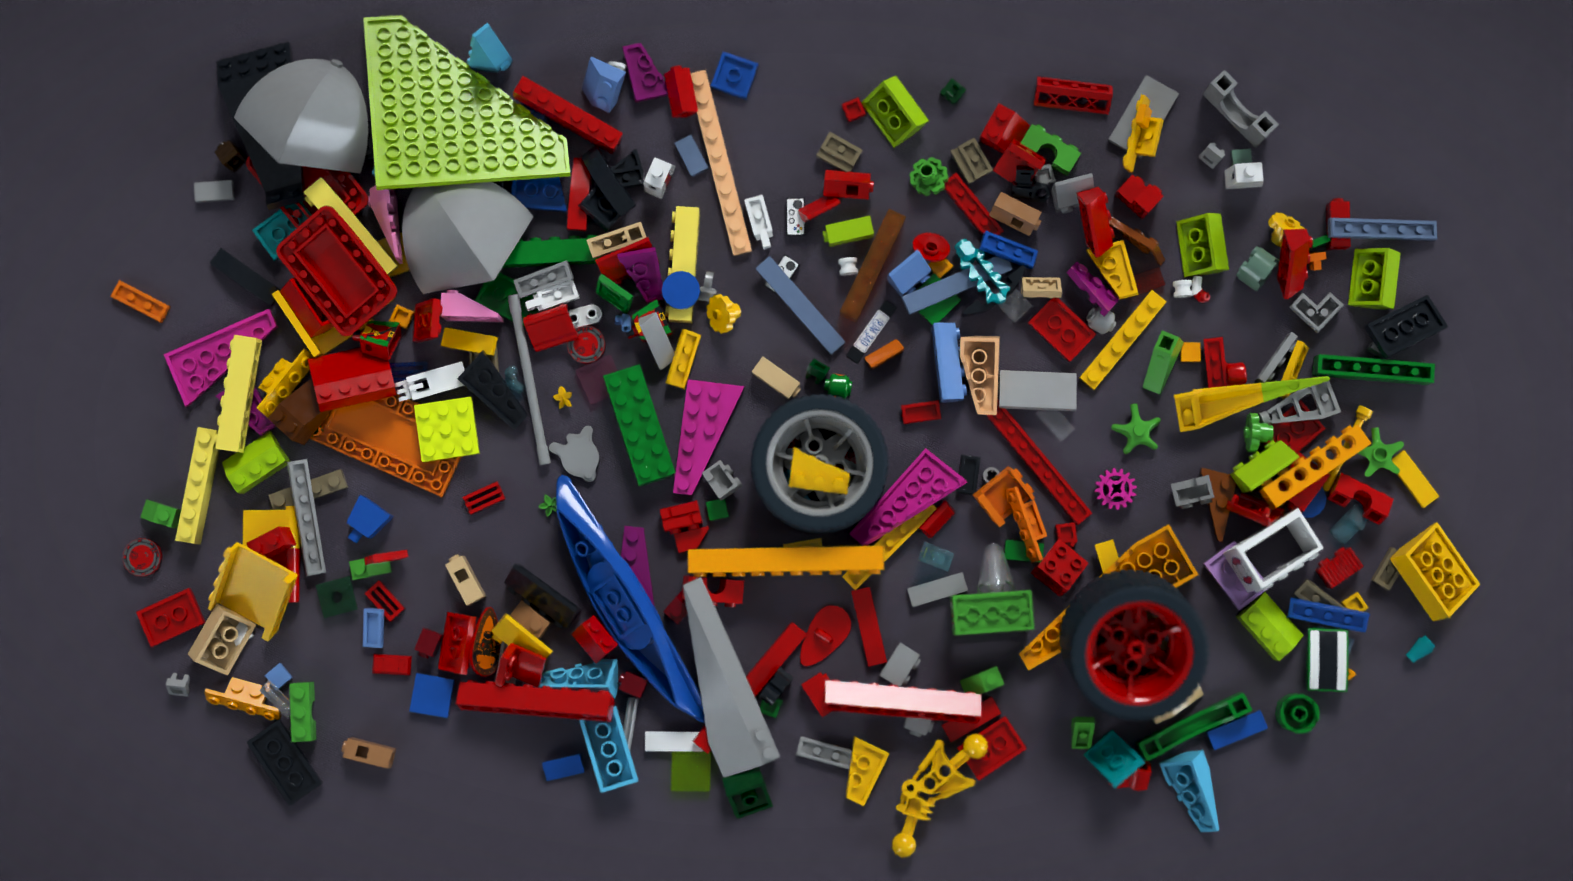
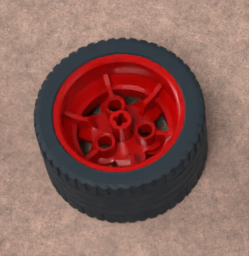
M1133 569L1103 574L1102 577H1097L1094 581L1087 583V586H1083L1065 610V615L1062 618L1063 622L1060 626L1061 632L1059 633L1061 639L1059 640L1060 650L1064 663L1081 693L1100 711L1106 712L1110 716L1114 715L1115 718H1123L1124 720L1132 719L1133 721H1139V719H1142L1143 721L1149 718L1155 719L1157 716H1164L1165 713H1170L1173 709L1179 708L1182 703H1185L1194 694V691L1199 687L1198 684L1202 682L1203 675H1205L1207 670L1206 666H1208L1207 659L1209 658V643L1205 626L1198 613L1171 583L1160 578L1158 575H1152L1150 572H1143L1142 570L1134 571ZM1124 610L1122 619L1114 616V614ZM1146 610L1158 617L1147 620ZM1115 631H1122L1120 636L1113 637ZM1100 632L1106 641L1096 646L1097 637ZM1150 633H1156L1153 639H1147ZM1168 635V645L1165 653L1159 645L1162 639ZM1130 660H1135V664L1133 666H1127V663ZM1116 664V674L1108 671L1104 665ZM1142 666L1152 669L1146 674L1137 676Z

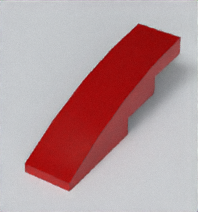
M574 158L567 230L587 231L588 215L578 205L591 191L592 176L582 158Z

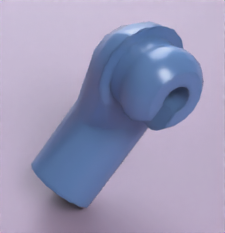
M628 314L615 316V325H621L623 332L631 331V317Z

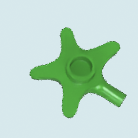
M1131 404V421L1128 424H1113L1111 426L1113 431L1121 433L1128 438L1123 453H1130L1139 444L1156 450L1158 445L1149 435L1152 429L1160 424L1161 419L1155 417L1144 421L1140 418L1138 405Z
M1379 427L1371 428L1372 445L1357 453L1369 461L1365 476H1371L1379 468L1388 469L1395 474L1400 473V469L1392 461V456L1403 448L1404 442L1398 441L1394 444L1386 445L1380 439Z

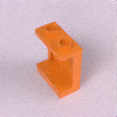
M1007 466L973 494L980 506L998 527L1006 523L1004 519L1013 513L1011 504L1007 500L1006 489L1017 486L1023 503L1029 499L1032 501L1035 499L1032 494L1034 490L1028 483L1024 484L1021 480L1023 476L1017 468L1013 469Z

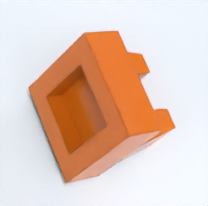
M1326 252L1310 253V270H1322L1321 260L1327 259Z

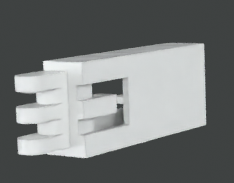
M462 361L406 377L407 380L394 383L395 387L403 385V389L396 391L397 394L405 393L406 395L399 397V402L411 398L417 400L465 386L457 379L464 371ZM427 380L429 388L417 391L416 389L423 388L424 386L423 383H415Z

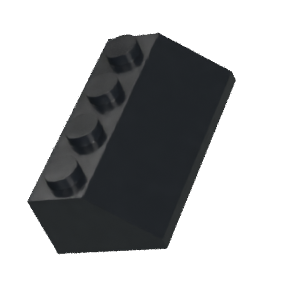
M520 564L513 565L504 581L508 591L514 595L518 593L523 596V602L529 606L534 604L539 608L537 610L538 613L544 617L549 615L554 619L553 623L561 629L563 627L569 628L582 610Z

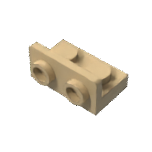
M1022 277L1021 295L1029 298H1061L1060 278Z

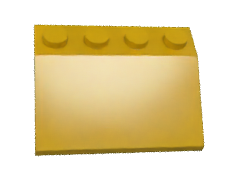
M1438 522L1433 523L1407 542L1390 558L1432 621L1449 618L1481 585Z

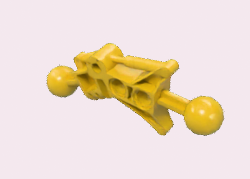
M971 734L967 736L964 740L963 749L950 760L944 751V741L936 740L935 745L918 766L919 769L912 779L904 781L900 797L901 802L896 806V809L907 816L902 832L894 836L892 840V849L896 855L905 858L914 853L916 842L912 836L917 820H931L927 816L928 813H933L929 807H935L934 804L937 800L946 799L969 787L975 786L976 781L974 779L963 776L957 769L970 758L978 759L986 754L988 744L982 735ZM932 762L931 771L921 780H917L922 771L924 772ZM943 766H948L950 769V774L947 777L941 773ZM929 778H932L935 781V787L933 789H930L927 786V780ZM911 784L914 786L913 791L910 789ZM921 792L927 794L941 793L935 797H930L928 800L919 795Z

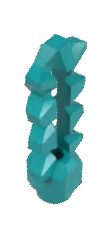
M960 240L954 246L956 254L961 259L960 268L962 270L970 268L968 279L971 282L978 280L977 291H986L987 304L991 302L1002 304L1005 302L1010 287L1000 281L1002 276L998 272L992 271L994 267L992 262L983 260L985 257L984 251L975 248L969 240ZM975 260L980 263L982 269L989 276L993 284L996 285L999 293H992L990 287L986 285L983 278L975 270L972 264Z

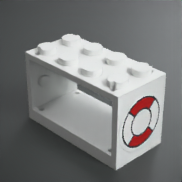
M1297 508L1285 513L1269 527L1264 526L1225 551L1223 555L1247 593L1252 591L1258 593L1273 586V582L1287 577L1288 573L1292 570L1295 571L1304 566V562L1319 556L1318 552L1323 549V546ZM1284 526H1287L1303 553L1288 563L1277 567V570L1261 579L1244 552Z

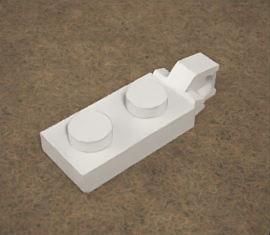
M763 195L744 199L756 241H762L763 249L771 248L769 237H773V230Z
M569 280L538 291L537 294L533 295L534 299L525 302L528 311L538 309L540 312L580 298L574 281Z

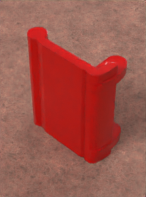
M563 303L558 307L533 315L529 314L523 318L524 326L535 352L579 339V335L568 312L567 304Z
M1241 493L1240 497L1234 494L1232 500L1227 501L1226 506L1227 510L1268 527L1279 520L1285 513V510L1279 507L1272 510L1267 502L1245 493Z

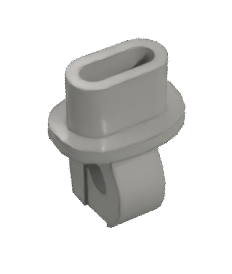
M706 272L704 286L700 287L698 300L709 302V299L714 294H717V291L712 288L713 272Z

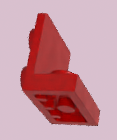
M1013 138L993 168V171L1012 183L1016 180V166H1029L1034 169V175H1031L1032 180L1037 171L1041 170L1044 166L1045 158Z
M1058 539L1043 560L1030 573L1061 597L1074 584L1088 565V562Z
M510 643L501 656L495 684L502 687L506 680L510 681L511 677L538 687L546 658L514 643Z

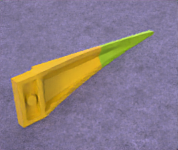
M1325 376L1193 389L1191 392L1175 394L1174 400L1180 432L1200 429L1258 404L1327 382L1330 378Z

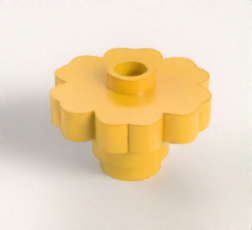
M1275 212L1268 220L1269 226L1274 229L1271 234V241L1281 247L1283 229H1305L1300 225L1299 221L1291 216L1287 217L1283 213Z
M722 294L714 295L709 299L710 304L707 305V317L710 319V326L715 332L727 333L733 329V323L740 317L741 309L737 303L729 300L728 296H722Z

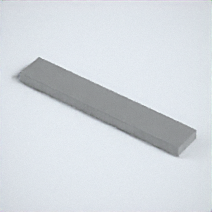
M307 459L287 462L306 576L326 573Z

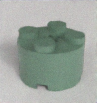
M1256 246L1247 260L1248 262H1243L1236 276L1257 292L1270 277L1272 269L1277 267L1280 260L1263 248Z

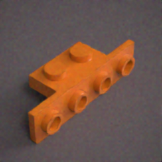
M1017 486L1006 489L1007 500L1011 504L1013 517L1020 529L1019 534L1026 546L1028 558L1031 563L1043 560L1037 540L1047 537V533L1035 500L1023 503Z

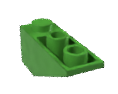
M1161 331L1151 356L1143 388L1161 395L1184 344L1180 337Z

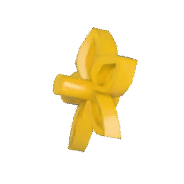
M560 386L558 394L553 396L555 400L559 401V409L565 405L572 407L569 400L572 397V392H566L565 388Z

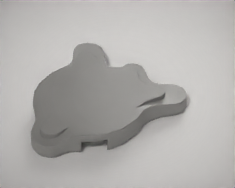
M585 426L580 434H568L566 437L568 443L566 445L556 442L549 445V450L560 457L563 467L569 474L583 478L587 482L595 480L600 460V454L592 440L593 428L591 426Z

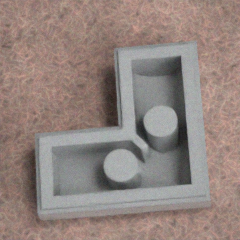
M1331 292L1318 305L1302 293L1290 304L1289 308L1318 333L1344 304Z

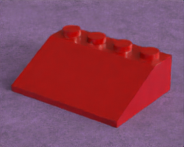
M361 348L308 359L320 412L396 396L389 361L365 354L361 351Z

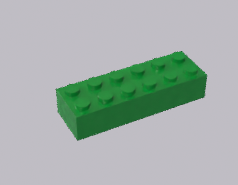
M640 364L604 375L603 380L638 487L675 476L674 466Z

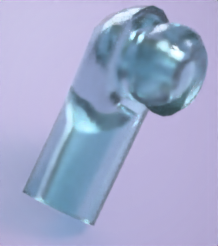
M511 365L504 372L506 383L521 394L525 389V385L517 380L516 374L518 369Z

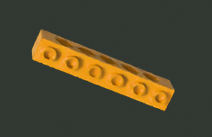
M1349 425L1340 431L1343 435L1338 438L1334 435L1325 441V447L1321 449L1318 446L1309 452L1311 456L1307 459L1301 457L1293 463L1295 465L1294 468L1291 470L1285 468L1278 473L1279 478L1274 481L1270 478L1261 484L1264 488L1259 492L1270 508L1274 510L1372 444L1360 426L1356 425L1352 428ZM1342 440L1349 443V449H1345L1342 446ZM1326 451L1333 453V460L1327 458ZM1311 461L1317 463V470H1313L1310 467ZM1295 472H1299L1302 475L1301 481L1295 479ZM1280 482L1286 485L1285 492L1278 488Z

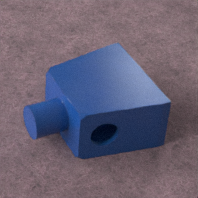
M360 495L347 520V524L354 528L348 535V538L355 543H358L363 535L372 539L394 516L366 496Z

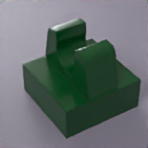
M951 78L940 91V95L955 105L964 95L966 89Z
M813 359L806 369V379L814 375L817 378L815 384H819L827 375L830 367Z

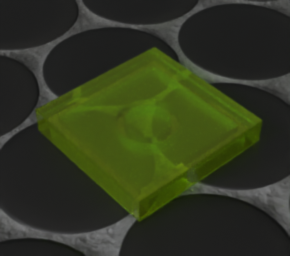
M672 751L671 791H710L711 752L707 754L706 752Z

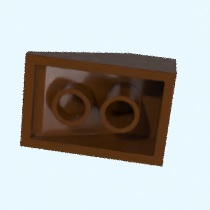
M311 378L280 402L268 419L292 441L305 445L331 410L320 412Z

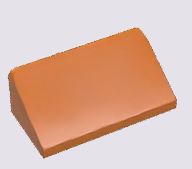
M895 339L866 356L865 361L869 368L873 370L902 353L904 347Z

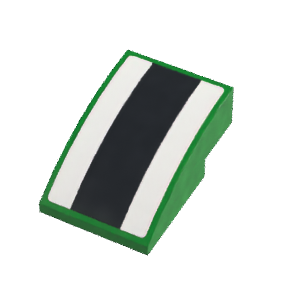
M1308 628L1306 657L1307 690L1348 691V629Z

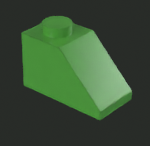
M146 499L140 518L178 529L181 509Z
M997 666L990 667L960 680L964 693L970 691L982 694L1004 685Z

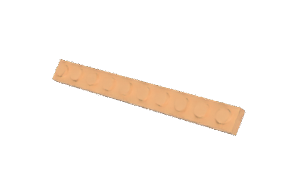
M706 70L691 73L698 107L697 115L733 256L752 252Z

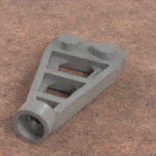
M1330 381L1295 391L1267 411L1258 413L1260 423L1271 425L1319 420L1340 413L1341 410ZM1311 394L1317 407L1316 410L1302 411L1299 400L1305 395ZM1289 403H1293L1296 415L1284 417L1281 408Z

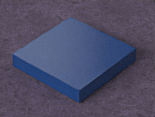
M723 51L710 88L746 100L758 68V63Z
M416 673L409 711L448 718L455 679Z

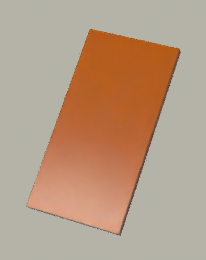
M397 393L396 396L331 410L320 424L321 427H318V433L310 437V439L442 498L461 457L422 462L414 405H419V403L410 399L399 402L398 398L402 396Z

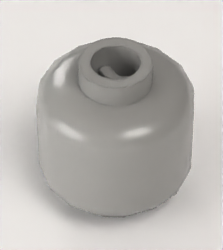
M1100 306L1092 308L1086 318L1088 327L1100 334H1105L1108 331L1111 332L1116 325L1115 314L1109 311L1103 317L1100 313L1102 310Z

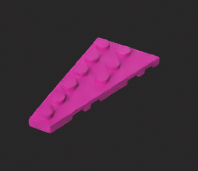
M270 309L164 354L185 407L190 406L228 372L227 360L231 356L230 342L234 335L254 337L263 341L278 327Z
M688 379L673 493L693 496L702 477V472L705 470L745 386Z

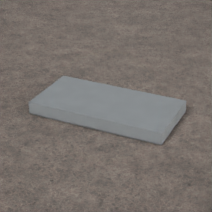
M1146 75L1108 141L1127 151V140L1132 133V120L1136 117L1137 112L1136 103L1140 100L1141 94L1146 95L1150 100L1151 117L1164 120L1179 93ZM1137 155L1139 159L1143 157L1142 155Z
M1000 370L999 408L1076 412L1077 373Z

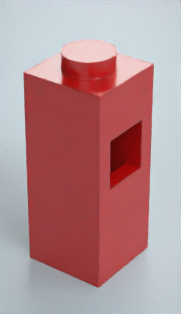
M680 65L670 68V71L664 74L673 118L690 117L698 112L690 68H682Z
M825 170L823 196L869 200V192L873 193L874 181H870L871 173Z
M1334 198L1326 204L1327 235L1328 218H1350V201H1344L1343 198ZM1330 238L1331 241L1327 243V250H1346L1351 247V238Z

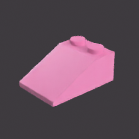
M447 290V293H441V305L443 307L441 317L446 321L504 323V319L498 313L458 293L457 290Z

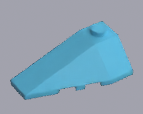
M488 23L472 34L470 43L472 50L469 51L468 55L470 58L467 59V64L472 70L500 72L510 67L513 60Z
M602 659L596 664L594 661L592 664L583 666L579 663L575 664V668L566 670L558 668L543 672L540 685L535 688L550 686L553 689H560L566 687L572 689V691L588 689L591 692L597 693L599 690L610 692L615 699L618 691V659Z
M1187 751L1161 761L1159 764L1166 782L1169 786L1172 785L1178 793L1177 798L1179 801L1184 802L1188 808L1189 816L1200 832H1218L1219 825L1210 768L1204 751Z

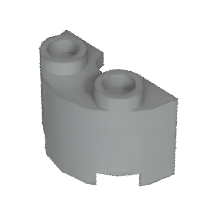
M721 460L702 472L720 501L743 486L737 477L733 479L731 476L734 474L733 470L728 464L724 466Z
M1209 475L1171 484L1176 507L1181 506L1182 509L1193 507V503L1200 501L1201 505L1211 503V498H1214Z

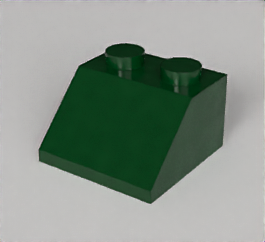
M759 766L722 778L727 798L736 819L773 807Z

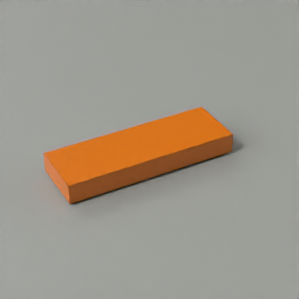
M121 280L118 281L110 296L160 323L163 322L171 307Z

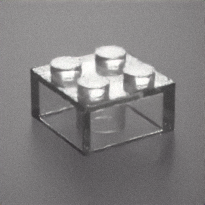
M1015 289L1006 298L1005 302L999 304L998 307L1015 324L1032 308V305Z

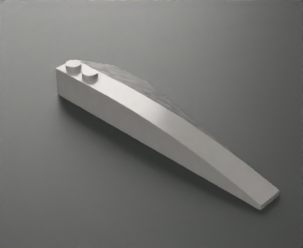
M699 577L684 584V597L689 618V628L691 630L707 739L722 776L725 778L764 765L779 758L780 755L702 578Z

